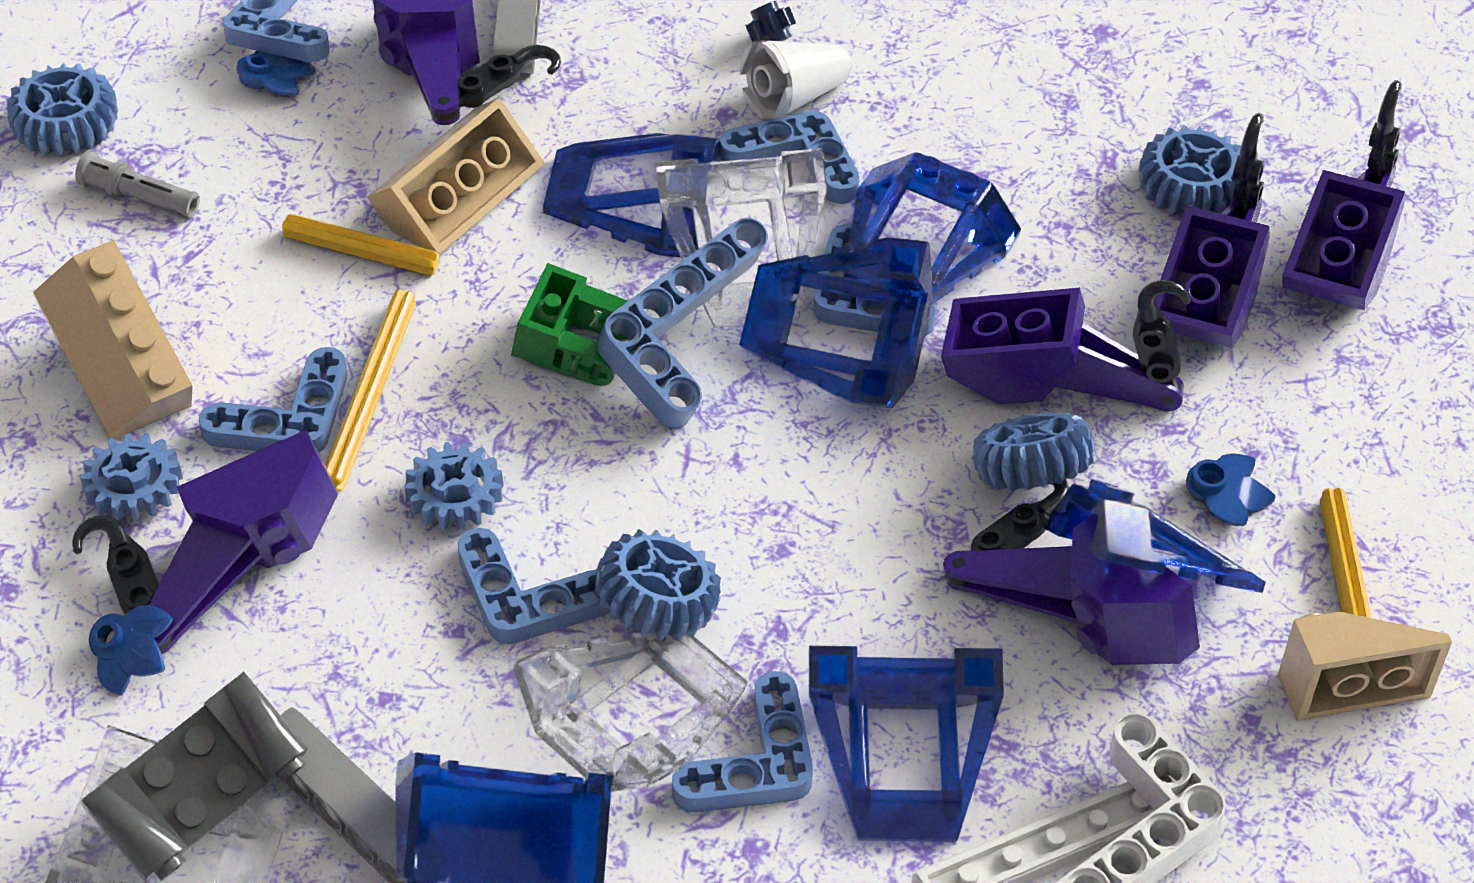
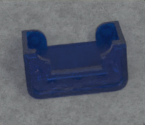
M415 752L397 761L395 777L397 881L406 883H604L613 775L588 772L585 773V781H583L584 778L566 776L567 773L559 772L545 775L459 765V761L448 760L440 764V755Z

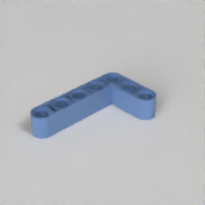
M750 217L741 218L614 311L606 319L598 336L596 345L600 356L653 416L666 427L681 428L685 426L698 408L702 392L694 378L658 338L756 263L768 240L765 226L756 219ZM738 240L745 241L751 248L742 246ZM707 263L717 265L721 271L711 269ZM675 286L685 287L690 294L681 293ZM643 309L655 311L660 318L650 317ZM611 333L624 335L628 342L618 341ZM640 365L651 366L657 374L646 373ZM669 397L680 398L686 407L676 406Z

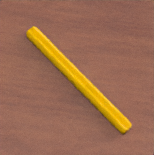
M399 289L393 293L325 463L338 493L344 490L415 309V295L411 291L405 292Z

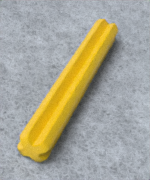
M288 214L282 224L283 235L293 240L428 276L434 275L439 266V254L436 251L296 214Z
M1326 488L1322 491L1320 505L1341 611L1371 618L1346 493L1341 488Z

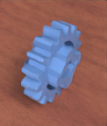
M126 433L124 442L117 443L113 438L107 439L108 449L103 450L95 447L92 450L95 460H84L85 473L80 475L87 503L89 506L96 505L99 515H104L111 510L113 518L120 521L124 514H130L133 522L139 520L140 512L146 511L152 517L156 516V505L161 504L169 507L172 504L170 494H179L177 486L180 485L179 480L183 479L181 465L178 462L175 449L167 450L164 439L151 444L150 435L147 433L139 441H133L131 433Z
M445 442L443 446L444 451L437 452L434 448L429 447L427 448L428 458L426 460L420 457L413 459L414 469H409L405 472L406 502H410L413 515L422 513L423 524L425 525L438 520L440 530H445L449 523H456L459 531L464 530L465 521L471 520L476 525L482 524L481 513L494 515L495 503L502 502V470L497 469V459L495 457L485 459V449L482 447L472 453L469 452L467 442H463L459 450L452 449L451 444ZM478 478L484 483L482 487L479 486ZM426 485L430 487V494H429V495H428V493L425 491V486H426Z

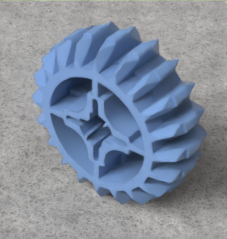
M63 63L59 68H51L47 65V69L42 72L32 70V77L20 78L19 86L11 88V96L7 99V118L10 129L13 130L15 137L18 138L20 144L28 145L30 151L40 149L45 156L52 151H57L60 156L65 151L71 150L78 154L79 148L84 146L93 149L94 141L106 140V133L114 130L115 120L118 119L117 98L112 85L109 84L105 75L97 74L95 68L84 70L80 63L72 68L67 67Z
M1185 125L1182 126L1180 131L1168 128L1165 134H1156L1154 140L1148 142L1143 150L1138 168L1140 172V188L1145 190L1147 200L1156 201L1157 209L1169 208L1171 216L1176 213L1184 214L1186 206L1220 214L1235 201L1233 200V192L1237 180H1233V171L1236 160L1240 155L1241 145L1231 144L1230 136H1217L1216 129L1206 132L1202 131L1201 126H1199L1196 130H1190Z
M1054 411L1048 414L1037 412L1034 415H1022L1015 419L1007 418L1003 423H994L991 428L984 429L974 439V467L978 471L979 479L983 480L985 485L994 486V488L999 490L1009 488V490L1015 491L1026 488L1029 491L1034 487L1045 488L1050 484H1061L1063 480L1074 479L1078 476V473L1085 472L1088 466L1094 462L1095 444L1093 433L1090 431L1088 422L1084 421L1083 417L1067 412L1062 414Z
M638 529L634 536L623 533L618 541H611L610 546L605 550L603 558H600L596 569L595 592L600 595V606L610 609V619H622L624 621V630L634 627L641 630L642 637L647 633H652L656 635L659 641H662L666 635H670L673 639L679 641L684 634L694 637L700 628H705L707 623L711 621L714 611H716L720 602L721 577L715 573L716 564L705 561L706 551H694L691 548V541L682 543L675 539L674 534L670 537L661 536L656 529L651 535H647Z

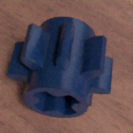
M772 1L750 12L753 21L745 25L752 43L757 40L784 41L792 37L788 28L796 24V21L789 6L780 9L777 1Z

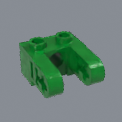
M547 263L517 323L511 355L593 385H609L616 373L598 353L597 342L574 334L570 330L575 325L600 334L606 319L628 302V300L586 285L587 277ZM611 333L617 340H627L620 333Z

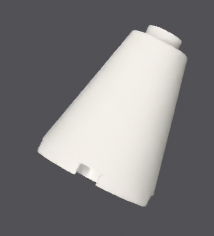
M758 41L748 45L741 57L740 75L746 74L748 87L742 88L743 94L751 110L759 118H780L846 82L850 75L852 62L849 54L837 44Z

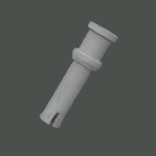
M88 150L84 152L77 163L75 179L78 185L84 187L93 185L105 189L107 194L112 197L131 196L152 205L177 212L188 218L193 217L199 207L200 196H198V192L189 191L134 172L126 162L117 161L114 163L100 158L97 152Z

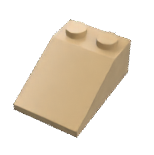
M1341 611L1327 614L1311 613L1294 619L1277 675L1297 721L1431 698L1452 640L1449 634Z

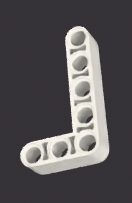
M1138 712L1127 713L1116 721L1109 756L1114 767L1155 811L1055 883H1156L1217 837L1226 807L1225 798L1219 789L1155 721L1147 715ZM1135 740L1141 743L1143 746L1132 747L1126 744L1124 741ZM1168 775L1175 779L1176 782L1167 783L1161 781L1157 776ZM1199 810L1205 812L1210 818H1197L1190 811ZM1162 837L1169 840L1172 845L1163 847L1157 845L1152 839ZM1126 865L1132 868L1135 873L1125 875L1116 871L1113 866Z

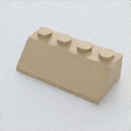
M498 97L474 108L367 198L391 231L418 247L436 251L440 255L546 163Z
M115 240L73 256L33 291L41 311L108 438L117 439L126 433H131L192 406L193 385Z

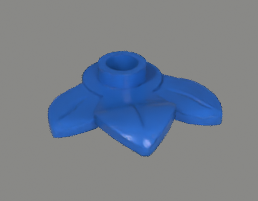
M255 51L254 54L238 60L236 71L239 75V81L248 88H266L269 92L275 94L295 96L299 94V88L295 80L314 74L315 67L311 62Z
M1231 453L1222 455L1217 460H1202L1187 473L1186 487L1188 491L1197 499L1205 501L1206 507L1212 516L1229 525L1245 526L1248 521V513L1258 512L1267 508L1276 498L1272 491L1251 477L1256 460L1251 456Z
M143 605L134 608L124 616L107 614L94 623L89 634V647L92 653L98 657L97 676L105 689L122 696L127 689L131 675L146 677L162 673L165 670L161 651L154 638L161 635L171 625L173 618L168 613L157 607ZM114 630L112 640L106 643L109 634Z

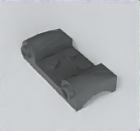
M243 671L204 702L202 708L125 769L123 767L81 799V806L111 838L145 883L155 876L162 881L185 862L181 856L185 851L277 777L284 782L306 764L302 757L306 754L308 748Z

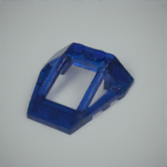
M654 133L580 142L557 149L543 203V213L588 229L590 225L611 232L612 239L626 243L628 239L645 244L646 251L657 255L687 258L702 247L705 207L712 173L717 171L720 139L694 135ZM673 150L665 186L589 196L597 161ZM663 203L661 229L599 212L601 210Z
M914 152L872 168L856 190L843 280L921 312L954 290L955 284L964 278L969 277L972 279L982 272L983 266L993 261L996 264L1004 259L1019 237L1021 227L992 182L978 177L972 172L964 171L941 162L935 157ZM907 190L961 212L929 271L873 249ZM876 204L878 208L867 225L872 206ZM969 234L967 242L978 247L950 268Z
M886 237L872 240L871 245L852 248L849 245L835 248V252L815 257L802 255L758 265L739 345L755 356L845 401L854 404L893 408L915 381L932 307L931 253L928 241ZM880 265L878 279L884 286L819 272ZM801 286L885 303L871 361L787 344ZM818 368L855 375L854 381L852 382Z
M1096 479L1090 480L1089 487L1073 483L1047 519L1045 530L1059 537L1072 540L1073 528L1095 513L1099 518L1089 553L1108 562L1161 574L1164 573L1165 565L1180 567L1178 576L1182 578L1197 580L1198 573L1222 586L1263 593L1266 583L1264 580L1148 507L1132 501L1134 493L1120 489L1115 484ZM1151 548L1163 550V551L1170 552V553H1165V552H1161V551L1152 550Z
M809 645L808 695L857 840L957 842L1004 697L1003 649L954 648L951 658L857 657V646ZM834 703L849 707L850 766ZM976 704L960 778L956 708ZM868 709L937 710L941 790L870 789Z

